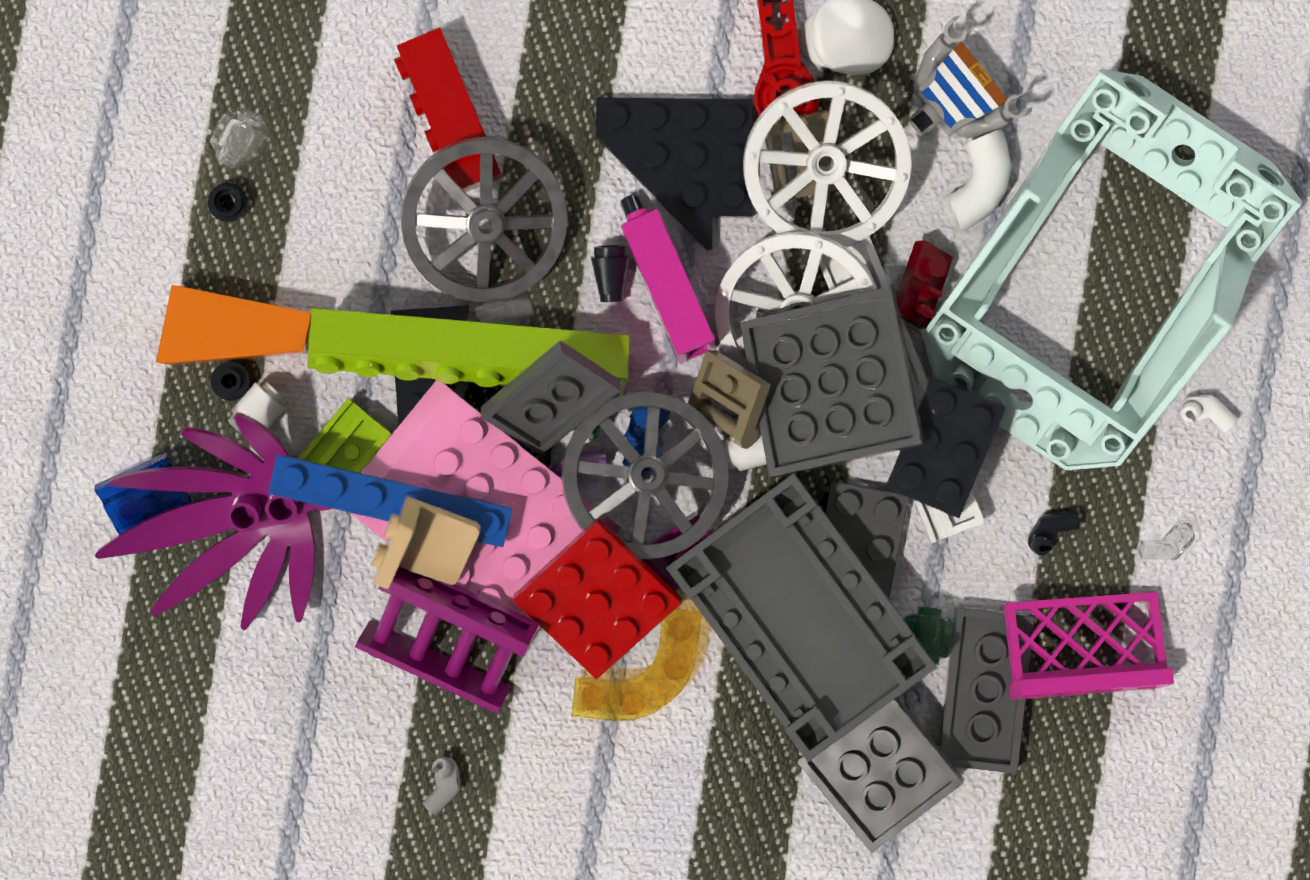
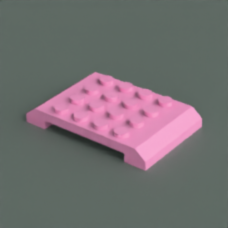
M437 380L361 472L362 474L511 507L512 512L504 547L475 542L456 585L531 620L533 619L513 601V595L582 532V529L578 526L568 509L564 497L562 479L506 433L482 419L480 412L446 384L440 383ZM580 494L587 512L596 507ZM351 513L387 542L388 538L384 537L388 521ZM607 515L600 519L615 534L621 529V526Z

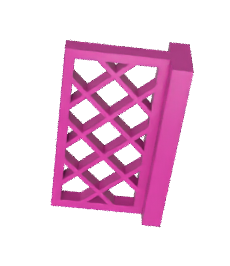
M1158 592L1003 604L1012 683L1009 684L1010 700L1159 689L1174 684L1172 668H1167ZM1136 602H1147L1149 619L1142 628L1125 614L1132 604ZM1125 603L1121 610L1116 605H1114ZM1096 605H1104L1115 615L1105 630L1088 617ZM1088 606L1084 612L1077 607ZM1058 608H1066L1078 618L1067 634L1050 620ZM1042 609H1050L1046 615L1039 611ZM1015 611H1029L1040 621L1029 636L1017 627ZM1120 620L1137 633L1126 649L1109 635ZM1082 623L1099 636L1089 651H1086L1071 638ZM1044 626H1047L1062 639L1051 654L1047 653L1033 641ZM1149 628L1151 629V635L1147 633ZM1141 638L1153 647L1155 663L1143 664L1130 653ZM1019 639L1024 642L1021 647H1019ZM1104 641L1120 654L1112 666L1105 667L1093 657V654ZM1066 644L1083 657L1075 669L1067 670L1055 659ZM1028 646L1045 660L1037 672H1022L1021 655ZM1126 659V660L1129 661L1132 665H1121V664H1122V663L1124 662V660ZM1089 662L1094 668L1083 667ZM1049 665L1056 669V671L1045 670L1048 668Z

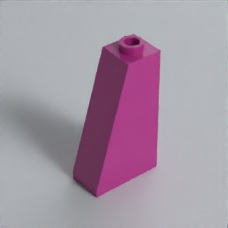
M646 207L630 213L626 216L627 222L621 224V228L679 364L705 354L706 350L716 349L715 338L658 209L649 212Z

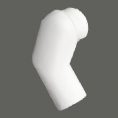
M1211 394L1190 396L1180 404V416L1189 423L1211 419L1226 433L1238 421V418L1217 397Z

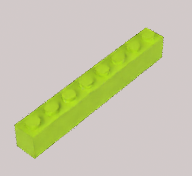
M312 308L307 368L316 369L324 374L345 371L356 372V374L363 377H375L381 374L393 375L407 381L429 378L436 379L444 384L465 381L475 382L482 387H494L498 384L507 385L561 340L620 380V392L617 394L623 395L628 380L630 335Z

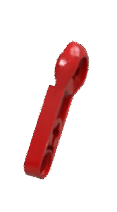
M756 0L764 65L754 92V104L759 116L776 100V94L781 96L782 89H789L790 91L796 87L816 82L800 59L793 0H786L787 3L779 2L780 17L788 19V22L783 23L782 30L780 31L775 30L773 24H767L766 21L772 19V3L764 6L763 1L775 3L781 0ZM820 98L799 104L793 109L798 116L817 112Z

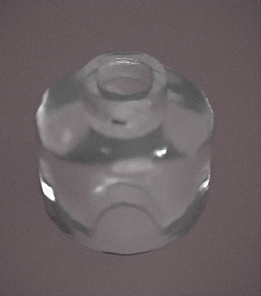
M237 107L236 111L225 112L210 139L211 146L218 153L217 160L234 169H237L240 164H255L269 136L267 129L263 126L265 120L256 113L241 107Z

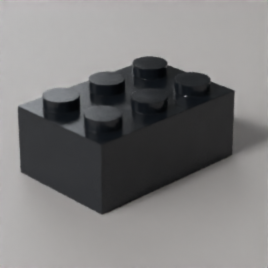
M932 376L918 408L925 445L900 451L885 488L960 518L1006 407Z

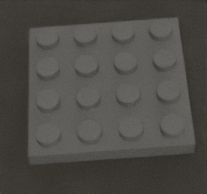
M889 286L740 322L748 369L771 384L758 420L769 477L776 478L925 445L895 288Z

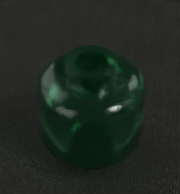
M918 607L917 614L906 615L904 620L936 665H939L940 659L950 656L953 623L949 619L941 617L942 609Z

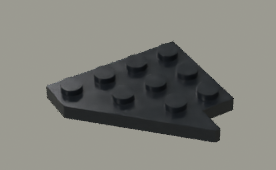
M596 97V139L706 251H712L713 218L752 217V201L745 185L743 159L746 142L753 128V99Z

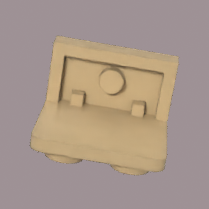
M407 496L399 515L391 514L384 533V537L388 538L386 545L379 543L371 563V566L377 568L373 584L389 589L398 566L450 585L456 584L479 536L480 525L473 520Z

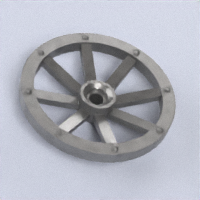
M474 137L443 147L419 167L412 177L403 198L401 230L411 261L421 275L433 286L450 296L462 300L494 302L514 297L528 290L549 272L564 244L567 231V209L563 192L557 179L536 154L509 140L493 137ZM480 154V201L474 203L445 172L443 167L459 158ZM493 154L512 158L529 168L496 204L492 202ZM432 177L466 212L465 216L416 212L421 194ZM539 178L548 193L552 215L504 217V214ZM484 219L493 221L488 229H481L479 223ZM416 226L466 229L467 232L433 260L429 261L419 244ZM551 228L547 244L535 262L504 234L505 230ZM474 242H478L476 285L459 282L440 271ZM496 242L524 272L508 281L488 285L491 243Z
M636 392L613 398L589 417H586L572 434L562 464L564 497L572 517L582 531L597 517L601 519L633 493H638L631 543L623 542L641 559L670 556L697 542L707 533L718 518L728 490L729 470L726 452L711 423L688 403L678 398L655 392ZM647 407L643 456L638 454L610 420L609 416L628 408ZM660 409H663L687 421L694 430L658 458L656 457L659 415ZM598 425L630 463L628 466L579 461L581 450L587 438ZM703 439L711 457L713 478L667 472L666 468ZM646 467L650 468L654 473V478L649 483L645 482L641 477V472ZM577 473L625 478L627 483L591 511L587 512L579 494ZM665 484L711 490L705 510L693 525H691L665 489ZM654 494L682 534L663 543L643 545L651 495Z

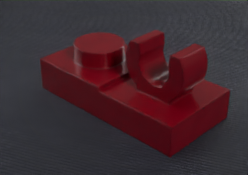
M926 240L915 241L896 296L900 318L919 329H926L931 319L936 315L935 307L938 298L942 297V289L953 260V256Z

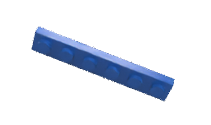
M279 454L276 456L268 491L270 495L384 521H389L392 513L399 515L408 496L477 522L480 525V533L476 542L504 547L512 512L511 507Z

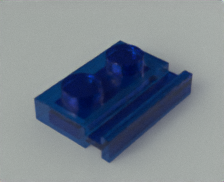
M166 452L113 477L146 469L173 467ZM113 477L94 486V491L102 501L103 507L118 534L154 515L192 502L188 492L109 486V482Z

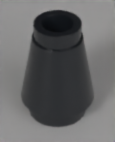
M625 245L594 246V256L590 258L598 293L600 294V302L623 301L629 255H625Z

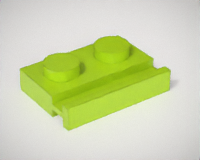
M347 398L298 459L361 473L392 433L350 398Z

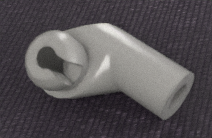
M439 757L433 762L432 772L435 773L436 789L422 802L425 808L434 816L461 789L459 767L452 758Z

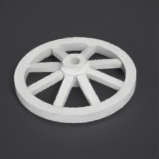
M819 81L796 87L784 93L761 113L751 129L746 142L743 173L745 185L754 208L766 224L778 234L787 232L814 233L833 239L846 246L875 233L896 212L908 188L911 173V153L902 125L891 109L880 98L853 84L837 81ZM832 98L823 142L816 140L793 109L795 106L813 99ZM845 99L866 107L879 118L839 145L835 144ZM781 116H784L809 150L807 153L765 150L761 149L772 126ZM888 130L895 150V168L845 158L846 155ZM824 156H829L832 158L831 163L826 167L819 166V160ZM758 163L806 166V169L768 200L765 198L759 181ZM845 172L892 181L887 195L874 212L870 214L844 178ZM814 179L816 184L810 229H805L790 223L780 216L776 210ZM834 183L860 222L840 230L822 231L828 184Z
M787 232L769 236L756 242L741 253L726 272L720 284L715 304L717 334L727 357L749 370L746 353L743 351L745 349L743 337L741 336L736 339L733 331L730 312L731 301L781 313L794 310V306L797 305L802 307L844 298L859 290L861 293L877 290V287L861 260L853 252L833 239L808 232ZM789 248L811 250L799 291H795L772 252ZM822 254H825L840 263L854 279L814 297L811 295ZM760 259L785 299L737 289L735 286L743 272L756 260Z

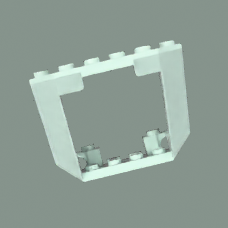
M1101 69L1057 130L936 312V315L924 330L922 335L933 377L1005 406L1006 409L999 426L1064 470L1120 466L1231 329L1255 262L1298 210L1302 201L1273 162L1151 81L1139 75ZM1097 143H1100L1226 227L1108 406L980 322L1001 285ZM1178 145H1188L1194 150L1195 157L1191 160H1182L1176 155L1174 148ZM1018 389L1025 390L1030 393L1033 401L1022 403L1014 397L1013 391Z

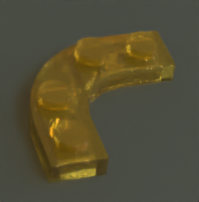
M676 608L661 622L659 645L654 661L643 673L625 680L599 678L596 680L595 678L576 676L571 716L609 721H629L651 715L667 705L682 691L693 672L698 652L701 612Z

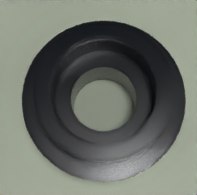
M221 183L214 187L209 194V210L220 221H236L247 210V196L243 189L236 184ZM226 196H233L235 199V205L230 210H225L222 207V200Z
M224 362L218 365L211 376V387L214 393L227 401L241 399L251 385L248 370L237 362ZM227 374H234L237 378L236 385L231 389L226 388L223 383L224 377Z

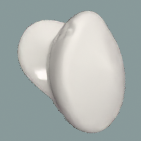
M827 0L803 24L800 32L801 50L805 57L815 65L828 67L842 74H869L882 67L892 53L894 46L893 24L885 9L873 0Z

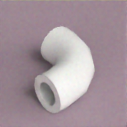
M1002 129L988 133L966 144L973 165L971 177L962 188L945 196L948 211L959 232L973 227L992 214L1007 192L1012 164L1007 140Z

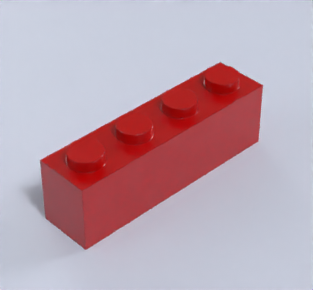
M439 27L396 45L400 56L394 58L395 64L402 80L410 78L415 93L410 94L409 97L417 116L426 115L431 128L425 130L424 133L433 153L460 140L486 137L441 28ZM480 154L459 158L443 167L445 172L465 193L480 187ZM494 154L492 182L503 177Z

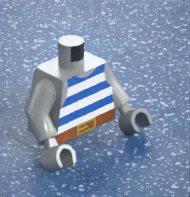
M954 16L946 23L944 33L940 34L924 53L916 76L920 87L915 94L924 106L911 115L908 120L922 137L938 124L948 136L955 133L963 138L984 136L1005 127L1013 119L1027 116L1032 112V107L1022 112L1018 111L1016 100L1025 94L1019 93L1007 99L963 42H961L970 34L971 26L963 34L955 32L953 23L960 16Z

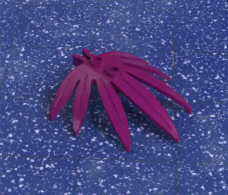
M236 413L234 417L242 435L257 454L237 441L218 433L191 427H184L180 432L182 436L204 450L248 472L251 476L214 468L177 466L131 472L113 477L110 480L109 486L176 492L232 493L196 500L161 512L129 528L97 550L95 557L102 559L171 547L209 537L230 529L237 530L211 546L190 563L153 605L150 612L151 616L154 617L163 613L209 585L235 565L267 535L270 537V541L256 565L249 584L242 613L241 629L246 630L268 599L280 574L288 546L291 547L289 557L291 602L296 622L302 621L309 601L315 569V540L309 511L313 509L326 511L332 508L268 494L276 456L279 454L290 457L281 441L263 424L243 413Z

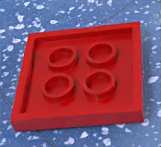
M597 517L513 595V601L534 621L540 623L539 626L597 680L680 606L682 597Z

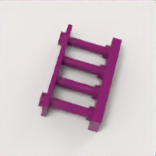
M398 566L389 589L380 586L378 588L390 595L379 624L369 620L357 640L355 648L463 697L479 707L498 714L511 689V685L501 681L513 652L524 657L540 623L456 584L450 585ZM405 602L426 611L415 641L393 631ZM441 619L462 628L451 657L429 648ZM477 636L499 645L486 674L465 664Z

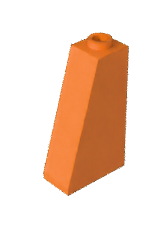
M172 285L156 362L166 365H182L308 354L311 313Z

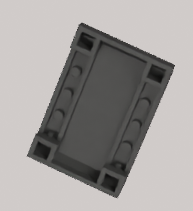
M795 473L666 567L688 599L693 601L783 724L785 732L807 762L938 667Z

